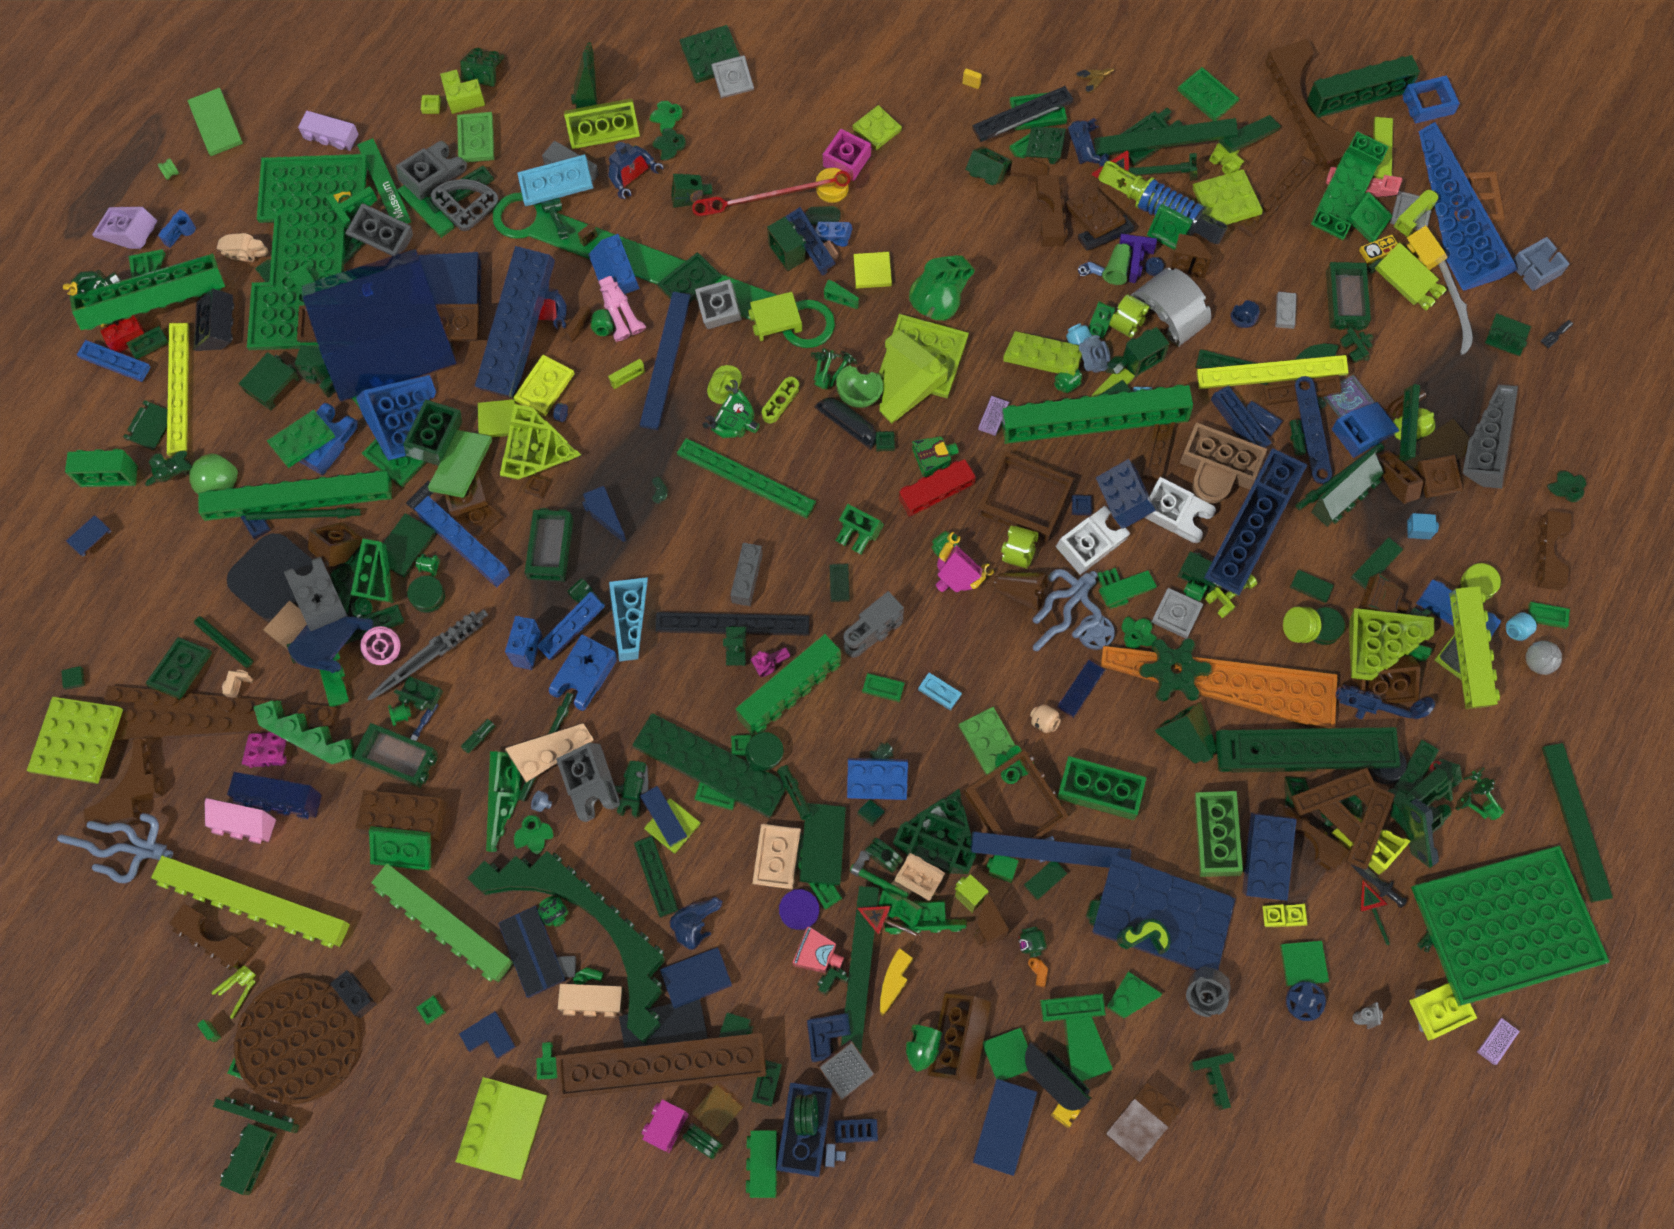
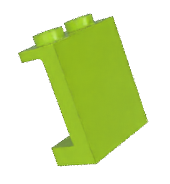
M792 292L750 302L749 317L751 321L754 320L755 325H753L754 334L759 336L760 341H764L763 336L792 328H794L795 333L802 332V322Z

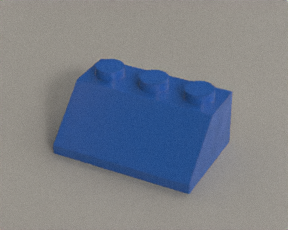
M619 234L601 240L588 254L598 281L612 276L614 282L618 283L624 295L640 289Z

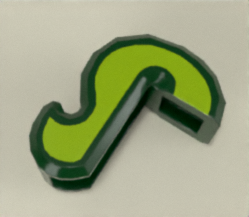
M1152 918L1139 922L1135 925L1134 929L1132 926H1128L1119 931L1117 943L1121 948L1127 950L1150 937L1157 952L1161 955L1170 948L1171 938L1167 928L1160 921Z

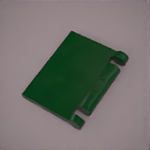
M144 400L142 404L148 407L147 410L142 407L139 408L127 429L132 436L124 434L123 438L155 451L167 430L168 409Z

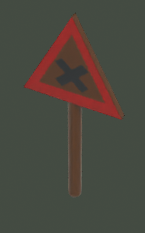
M891 906L857 908L878 935L885 922L916 937L921 936L913 930L886 919Z

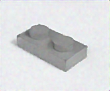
M1278 292L1276 295L1275 327L1294 329L1296 293Z

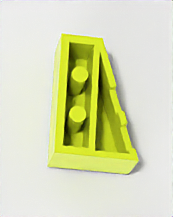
M1336 828L1331 834L1350 849L1352 842ZM1382 830L1368 866L1378 875L1381 874L1410 843V840L1402 839L1393 835L1390 831Z

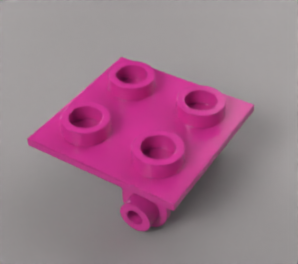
M272 732L249 734L242 765L253 768L265 767V764L267 767H270L271 763L273 766L286 764V756H283L286 740Z

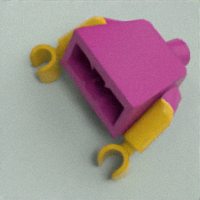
M950 533L947 537L949 542L945 543L939 554L937 575L941 579L936 583V587L941 592H944L948 587L952 588L955 592L976 589L986 579V575L994 573V569L986 572V568L990 564H983L980 567L957 545L954 547L953 545L960 541V536L956 538V541H953L951 539L953 533Z

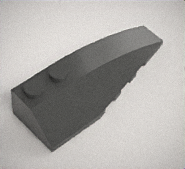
M1498 385L1487 410L1484 411L1480 423L1476 426L1475 432L1468 442L1463 474L1482 487L1501 489L1503 487L1518 386Z

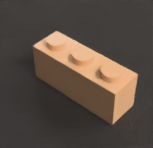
M560 984L558 1010L567 1016H575L576 1012H582L584 1016L595 1017L596 1013H604V1017L615 1018L617 1014H622L624 988L621 986Z

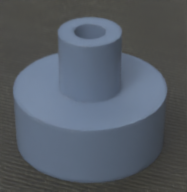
M537 791L532 799L531 809L538 812L543 811L544 808L550 809L552 801L548 800V794Z

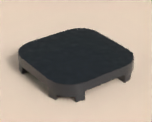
M276 533L268 534L262 537L232 566L227 575V586L236 597L269 623L288 601L292 602L295 606L298 604L284 571L293 568L297 575H308L313 570V559L287 537Z

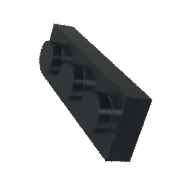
M1124 215L1125 224L1096 239L1088 231L1078 234V240L1085 250L1088 251L1121 237V234L1133 232L1134 226L1127 216Z

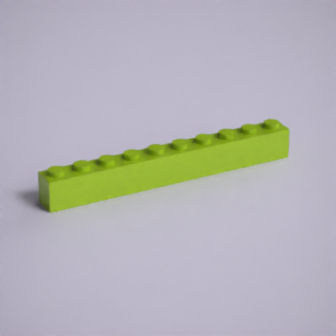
M161 856L151 877L158 881L156 885L162 888L174 887V892L185 896L187 892L193 894L192 898L198 901L210 900L212 901L211 905L221 909L223 906H227L230 908L229 911L234 914L241 915L242 912L248 914L247 918L257 922L263 919L266 921L265 924L277 929L279 925L285 927L284 931L293 935L296 932L302 933V938L312 942L315 939L321 940V945L332 948L333 945L341 946L350 926L349 923L165 856Z

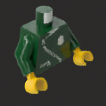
M101 270L82 271L71 280V284H64L63 289L68 290L70 288L67 294L75 295L76 293L79 294L119 282L121 278L116 272L106 277ZM102 324V325H101V327H106V326H108V324Z

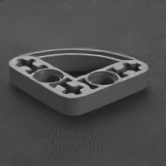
M467 179L443 183L436 187L431 194L432 202L461 231H468L474 227L498 203V195L491 188L480 182ZM467 189L479 192L482 195L464 210L448 192ZM436 194L439 196L443 195V200L446 202L445 205L440 198L436 199ZM487 197H493V203L489 201L485 208L484 204L487 202ZM455 206L457 211L451 214L447 211V208ZM480 207L482 213L475 215L472 212L473 208ZM470 214L471 218L468 220V225H461V220H467Z

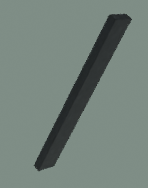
M657 612L656 632L726 634V627H746V634L809 636L810 617L805 615Z

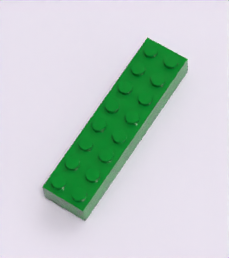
M212 253L70 296L72 313L80 330H91L98 325L111 324L115 320L127 319L138 313H147L157 307L164 308L170 303L183 302L193 296L200 297L212 288L221 290L225 287V284Z

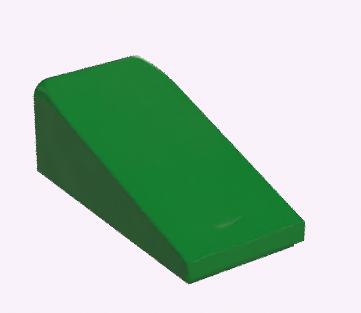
M828 279L824 288L825 300L854 309L859 308V298Z

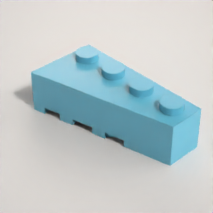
M648 578L609 582L619 661L636 660L639 657Z

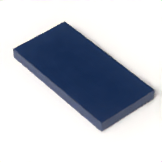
M996 1079L973 1163L1014 1176L1037 1095L1036 1091Z

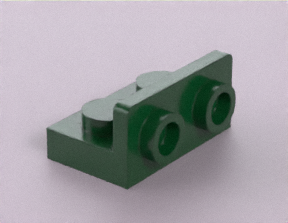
M409 676L402 690L395 689L394 693L399 697L398 700L406 705L410 702L421 711L425 709L433 711L443 690Z

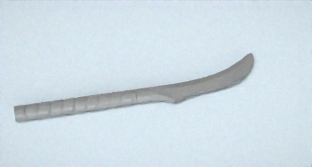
M1444 260L1438 265L1460 318L1463 335L1460 354L1463 355L1471 347L1472 330L1467 316V305L1461 300Z

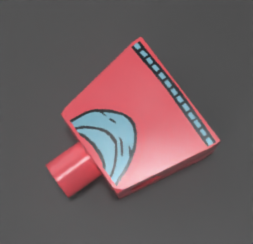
M807 927L793 960V966L826 973L829 965L840 969L844 957L834 953L836 944L814 929Z

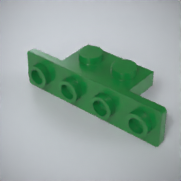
M339 652L332 660L338 662V659H340ZM341 665L339 672L335 673L319 669L329 706L335 707L348 703L349 698L343 681L345 676L343 666Z
M944 900L912 901L923 908L917 926L911 927L904 921L895 922L917 933L923 930L938 933L950 929L952 932H959L967 928L965 919H945ZM884 922L885 932H889V934H900L903 931Z

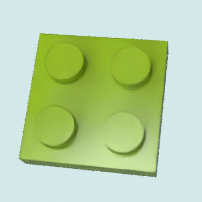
M879 105L853 124V130L865 141L871 143L875 150L902 131V127Z

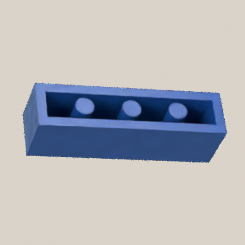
M1432 579L1416 604L1424 609H1428L1432 614L1454 627L1449 593L1452 590L1448 589L1442 582ZM1487 612L1488 622H1486V629L1490 630L1492 637L1501 620L1493 613Z

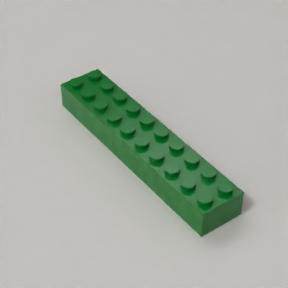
M1176 385L1171 388L1158 387L1154 390L1140 389L1130 393L1123 391L1113 395L1101 394L1097 397L1066 398L1062 401H1045L1040 404L1010 405L1002 408L1004 444L1155 426V424L1165 425L1172 422H1189L1193 408L1190 386Z

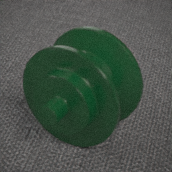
M362 597L358 598L351 605V612L357 618L369 615L373 610L372 603Z

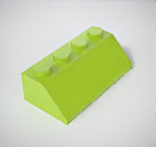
M632 98L564 111L572 149L640 136Z

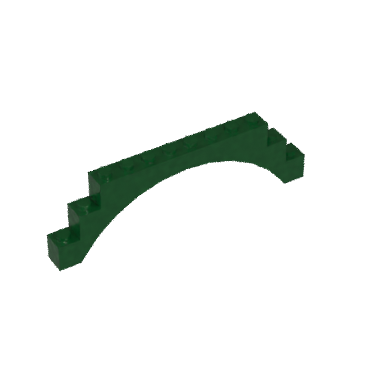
M546 851L533 866L524 857L520 860L515 856L502 870L493 862L489 865L484 860L467 879L485 896L509 891H532L557 896L579 906L594 917L610 934L620 952L627 973L630 997L627 1028L645 1044L661 1026L658 1021L660 1017L652 1009L649 1012L647 1010L664 993L660 988L662 984L655 977L650 979L666 961L662 956L664 952L657 945L652 947L648 943L650 939L642 931L638 934L633 929L635 925L627 918L623 920L619 917L620 912L613 905L608 907L604 903L606 899L599 892L594 894L590 890L592 886L586 880L582 879L580 881L575 876L577 873L569 865L567 867L561 864L563 860L555 852L551 855Z

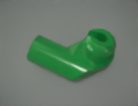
M585 967L575 974L573 982L575 985H583L591 979L601 982L604 972Z

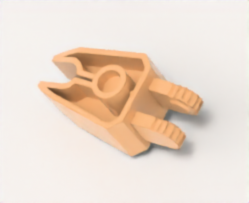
M246 233L225 235L219 239L217 249L221 251V254L232 260L253 262L255 256L263 257L269 253L268 248L264 246L261 240L254 239L253 236Z

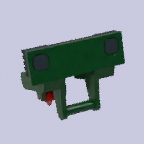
M1444 759L1433 762L1430 765L1431 773L1409 794L1406 795L1395 788L1388 790V792L1395 794L1391 804V817L1405 831L1406 839L1410 840L1408 845L1411 854L1428 868L1439 862L1437 849L1434 848L1433 833L1452 814L1449 805L1441 804L1435 808L1432 805L1430 806V804L1434 800H1440L1442 797L1451 802L1453 800L1452 788L1462 782L1460 765Z

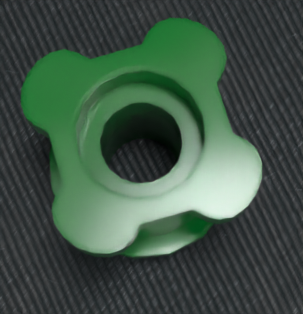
M422 554L416 560V568L421 573L426 571L432 573V576H436L440 559H438L437 555H434L432 558Z
M1195 580L1192 583L1188 582L1183 592L1186 593V596L1200 602L1208 585L1205 584L1203 587L1194 583Z
M404 702L396 707L388 705L393 726H396V722L408 721V717H411L409 705L405 706Z

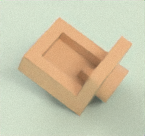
M244 670L228 671L227 679L222 685L223 694L227 697L237 698L241 682L252 683L253 678Z

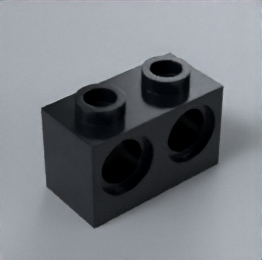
M348 970L330 983L354 1016L362 1018L377 1005L354 973Z

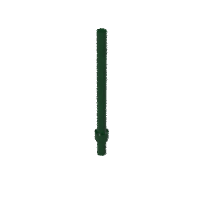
M1381 443L1377 444L1328 482L1321 485L1315 491L1311 490L1305 495L1304 499L1295 505L1296 508L1301 510L1308 504L1316 502L1319 496L1329 490L1368 453L1373 451L1377 454L1384 449V446Z
M341 507L337 508V510L246 513V520L323 517L346 519V517L361 516V509Z
M567 692L562 705L558 706L557 715L548 735L558 732L564 717L566 718L570 711L568 708L573 700V694ZM536 777L527 783L525 782L519 794V800L525 802Z

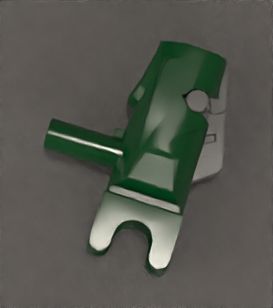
M629 761L624 773V784H621V786L614 785L617 794H622L621 799H619L620 805L617 808V814L624 816L626 809L632 808V815L637 819L641 808V795L649 791L648 767L644 762Z

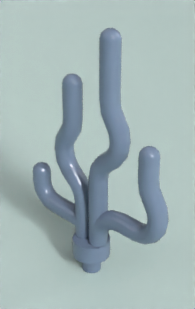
M1056 569L1048 575L1050 582L1054 581L1057 577H1062L1072 587L1068 590H1058L1050 593L1045 599L1044 607L1033 618L1035 624H1038L1050 612L1053 601L1056 598L1073 597L1064 606L1063 623L1051 627L1033 645L1034 651H1039L1053 635L1065 631L1070 626L1071 609L1080 599L1084 606L1094 614V618L1079 625L1072 633L1073 638H1078L1085 630L1094 628L1099 624L1102 616L1101 611L1087 596L1089 590L1096 584L1095 579L1098 575L1095 571H1092L1090 574L1085 573L1079 580L1063 569Z
M142 813L140 819L151 825L147 841L140 839L134 829L125 823L106 825L94 821L87 822L89 829L106 833L123 831L136 846L118 843L108 849L101 850L87 840L63 834L57 837L59 842L85 848L97 857L106 858L119 851L136 854L126 875L118 874L111 867L93 864V871L106 874L118 883L132 881L138 872L140 862L145 858L160 860L161 856L170 859L173 856V851L167 850V845L155 843L159 822L154 816Z

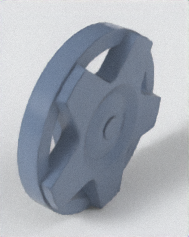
M1090 615L1084 618L1080 625L1083 622L1092 620L1094 618V615ZM1101 616L1099 624L1094 628L1085 630L1086 633L1084 636L1081 634L1079 639L1087 648L1101 650L1103 646H1109L1113 641L1114 627L1106 617ZM1111 636L1109 641L1106 643L1105 637ZM1094 641L1097 644V646L1091 645L1089 643Z

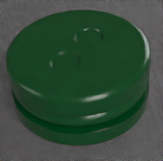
M429 575L414 579L407 591L410 603L416 610L422 613H431L438 610L443 605L446 597L445 590L439 580Z
M1322 607L1315 610L1321 619V630L1313 642L1319 645L1335 643L1345 630L1344 618L1333 608Z
M760 732L754 735L745 748V756L748 763L753 768L764 771L774 768L781 761L784 753L781 740L769 732Z
M874 837L871 841L872 843L865 848V852L881 867L890 873H894L897 870L896 868L903 862L902 857L885 842Z
M798 1094L795 1098L794 1126L797 1135H815L817 1132L818 1104L815 1094L804 1096L803 1094Z
M691 1123L686 1131L687 1133H684L682 1136L686 1142L712 1160L717 1156L716 1154L719 1152V1149L721 1150L723 1147L719 1140L695 1123Z

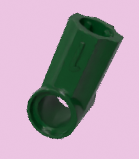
M582 578L567 590L568 594L578 604L590 592L594 593L592 588Z

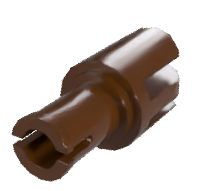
M1424 390L1419 394V401L1426 398ZM1404 394L1385 406V410L1396 419L1401 418L1403 414Z

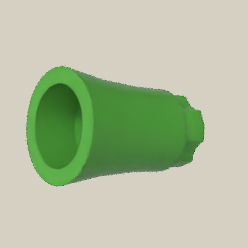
M1123 243L1115 246L1109 262L1102 273V277L1106 282L1122 285L1127 281V271L1132 253L1129 245Z

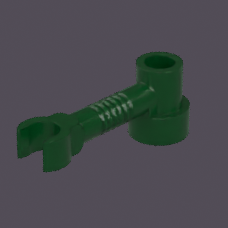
M560 198L542 202V210L544 213L549 212L556 226L559 238H568L566 235L568 231L557 214L558 211H562Z

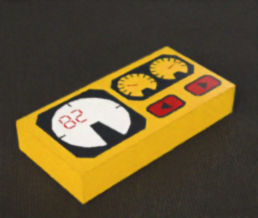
M1389 235L1361 246L1359 251L1366 263L1370 264L1384 258L1398 243L1393 235Z

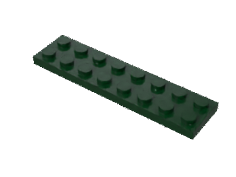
M651 713L632 744L634 749L709 786V788L734 799L736 802L769 819L786 792L783 788L784 783L782 779L764 770L753 768L747 761Z

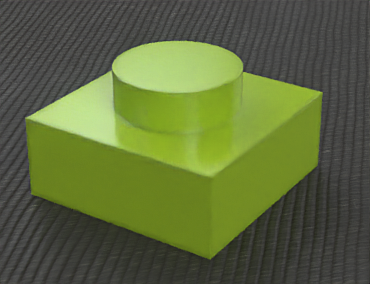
M422 95V114H439L441 102L439 95Z

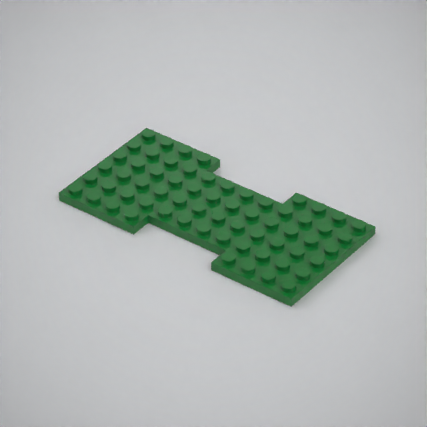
M366 154L261 158L257 221L259 223L274 222L270 282H254L251 285L247 348L249 351L299 349L300 345L319 348L357 347V342L299 343L297 341L299 306L359 305L360 280L343 279L346 228L331 208L326 197L341 192H350L351 196H354L366 188ZM342 195V196L339 198V201H338L339 204L341 203V199H342V198H344V197H349V198H350L351 196H350V195ZM355 215L349 217V219L353 220ZM303 265L323 293L308 303L288 275V273Z

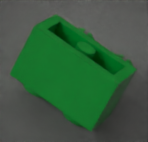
M847 504L839 518L843 527L835 541L846 546L851 534L857 531L859 536L851 550L862 555L868 541H876L884 524L880 520Z

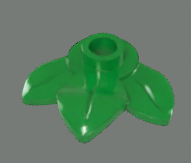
M661 101L657 103L658 109L652 112L649 120L654 123H660V131L662 133L663 129L673 128L675 122L681 119L682 108L678 104Z
M1128 616L1123 620L1121 628L1125 633L1124 642L1128 648L1135 649L1141 645L1151 646L1153 641L1157 639L1155 635L1150 633L1152 623L1149 619L1142 618L1135 622Z
M1015 745L1007 751L1006 755L997 753L995 758L996 767L1021 751V748ZM1019 760L1001 772V778L1007 784H1014L1020 779V776L1028 775ZM1009 771H1013L1012 776H1007Z
M529 815L522 821V827L516 831L514 845L516 849L527 845L533 853L540 854L544 848L545 840L554 837L553 830L548 824L542 823L537 816ZM534 822L535 827L530 829L529 824Z

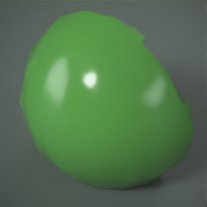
M847 366L837 376V392L842 401L852 407L865 408L872 405L878 400L883 391V382L877 373L870 372L864 375L859 373L856 367Z
M210 453L201 456L194 462L189 472V482L193 491L197 494L207 490L219 491L225 488H233L237 480L238 470L225 458Z

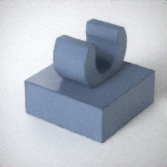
M827 1144L826 1167H834L835 1161H845L846 1152L835 1151V1144Z

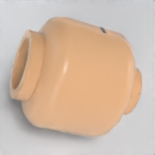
M1046 704L1035 707L1030 714L1032 725L1044 733L1054 732L1061 722L1058 711Z

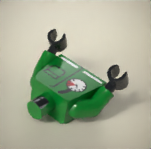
M730 380L733 388H730L727 384L725 389L729 392L732 391L733 395L729 394L715 418L713 416L705 417L710 424L704 422L702 425L705 429L711 428L721 438H741L746 430L755 434L760 424L753 421V407L744 393L737 389V381Z

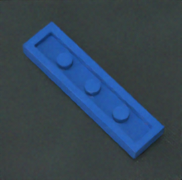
M85 340L77 353L80 359L143 382L151 368L145 362Z
M590 592L537 647L549 660H553L605 605L594 593Z

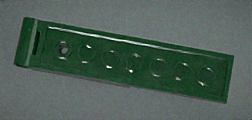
M1396 727L1218 730L1215 732L1219 772L1316 771L1317 769L1400 767ZM1255 749L1258 753L1254 754L1251 750Z

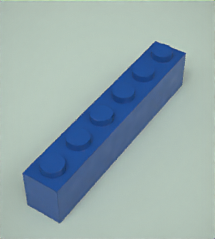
M429 496L414 508L426 524L434 529L438 535L496 588L510 575L505 565Z

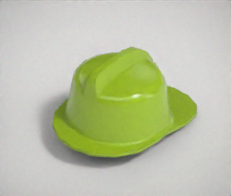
M725 365L719 367L714 372L707 389L708 396L713 402L724 404L729 394L733 395L732 391L729 392L725 389L727 384L730 388H733L730 380L737 381L739 388L742 376L738 368Z
M1418 409L1416 440L1429 435L1435 429L1434 413H1430L1427 409ZM1402 417L1393 421L1399 429V432L1394 434L1399 440H1401Z

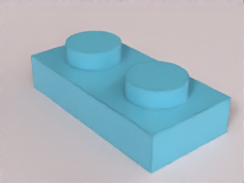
M928 673L918 688L920 692L950 711L962 695L961 692L931 673Z

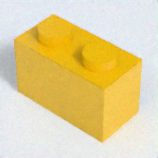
M1426 225L1407 237L1409 242L1407 247L1412 254L1416 252L1419 257L1417 259L1427 269L1431 270L1447 259L1446 253Z

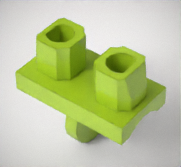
M1220 143L1217 144L1209 159L1213 164L1220 163L1223 165L1222 171L1225 174L1239 171L1244 162L1237 156L1239 150L1229 153Z

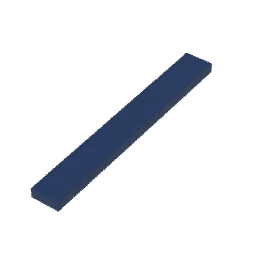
M672 293L640 421V427L659 429L691 299L689 294Z
M972 832V853L1110 868L1113 854L1129 860L1131 856V850Z

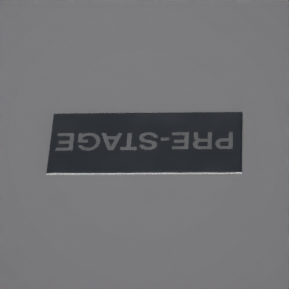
M427 481L405 504L415 511L414 508L434 493L428 489L430 482Z

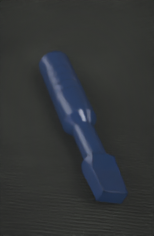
M436 704L433 711L426 710L419 726L413 731L410 739L415 741L418 739L419 733L431 719L439 706L438 704Z

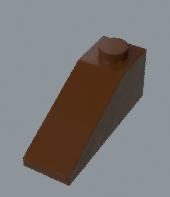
M1390 450L1377 453V459L1384 473L1383 477L1391 492L1403 504L1419 499L1423 480Z

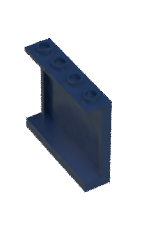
M478 252L414 255L413 262L411 263L413 278L410 279V286L413 289L412 294H410L411 305L479 304L481 310V259Z

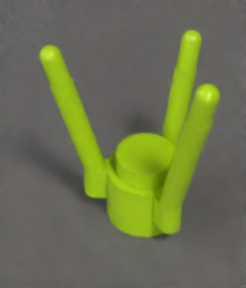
M245 965L211 992L212 995L218 992V995L221 996L236 982L242 987L247 984L230 1016L231 1019L235 1017L251 987L256 983L253 980L256 974Z

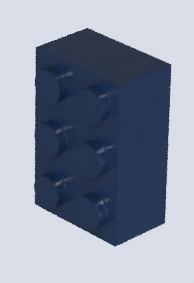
M1129 459L1096 477L1112 516L1122 529L1156 511L1138 471Z

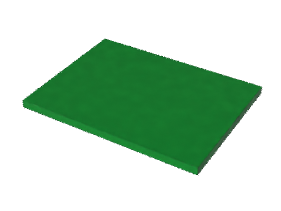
M1560 845L1411 887L1458 1007L1610 963Z

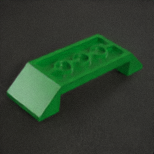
M1358 131L1355 133L1313 215L1312 226L1344 240L1351 226L1347 217L1364 195L1389 146Z

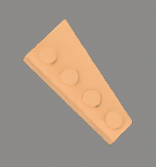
M580 724L505 748V751L527 783L556 765L557 758L587 743H591L594 739L585 725Z

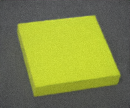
M889 252L854 254L856 288L892 286Z

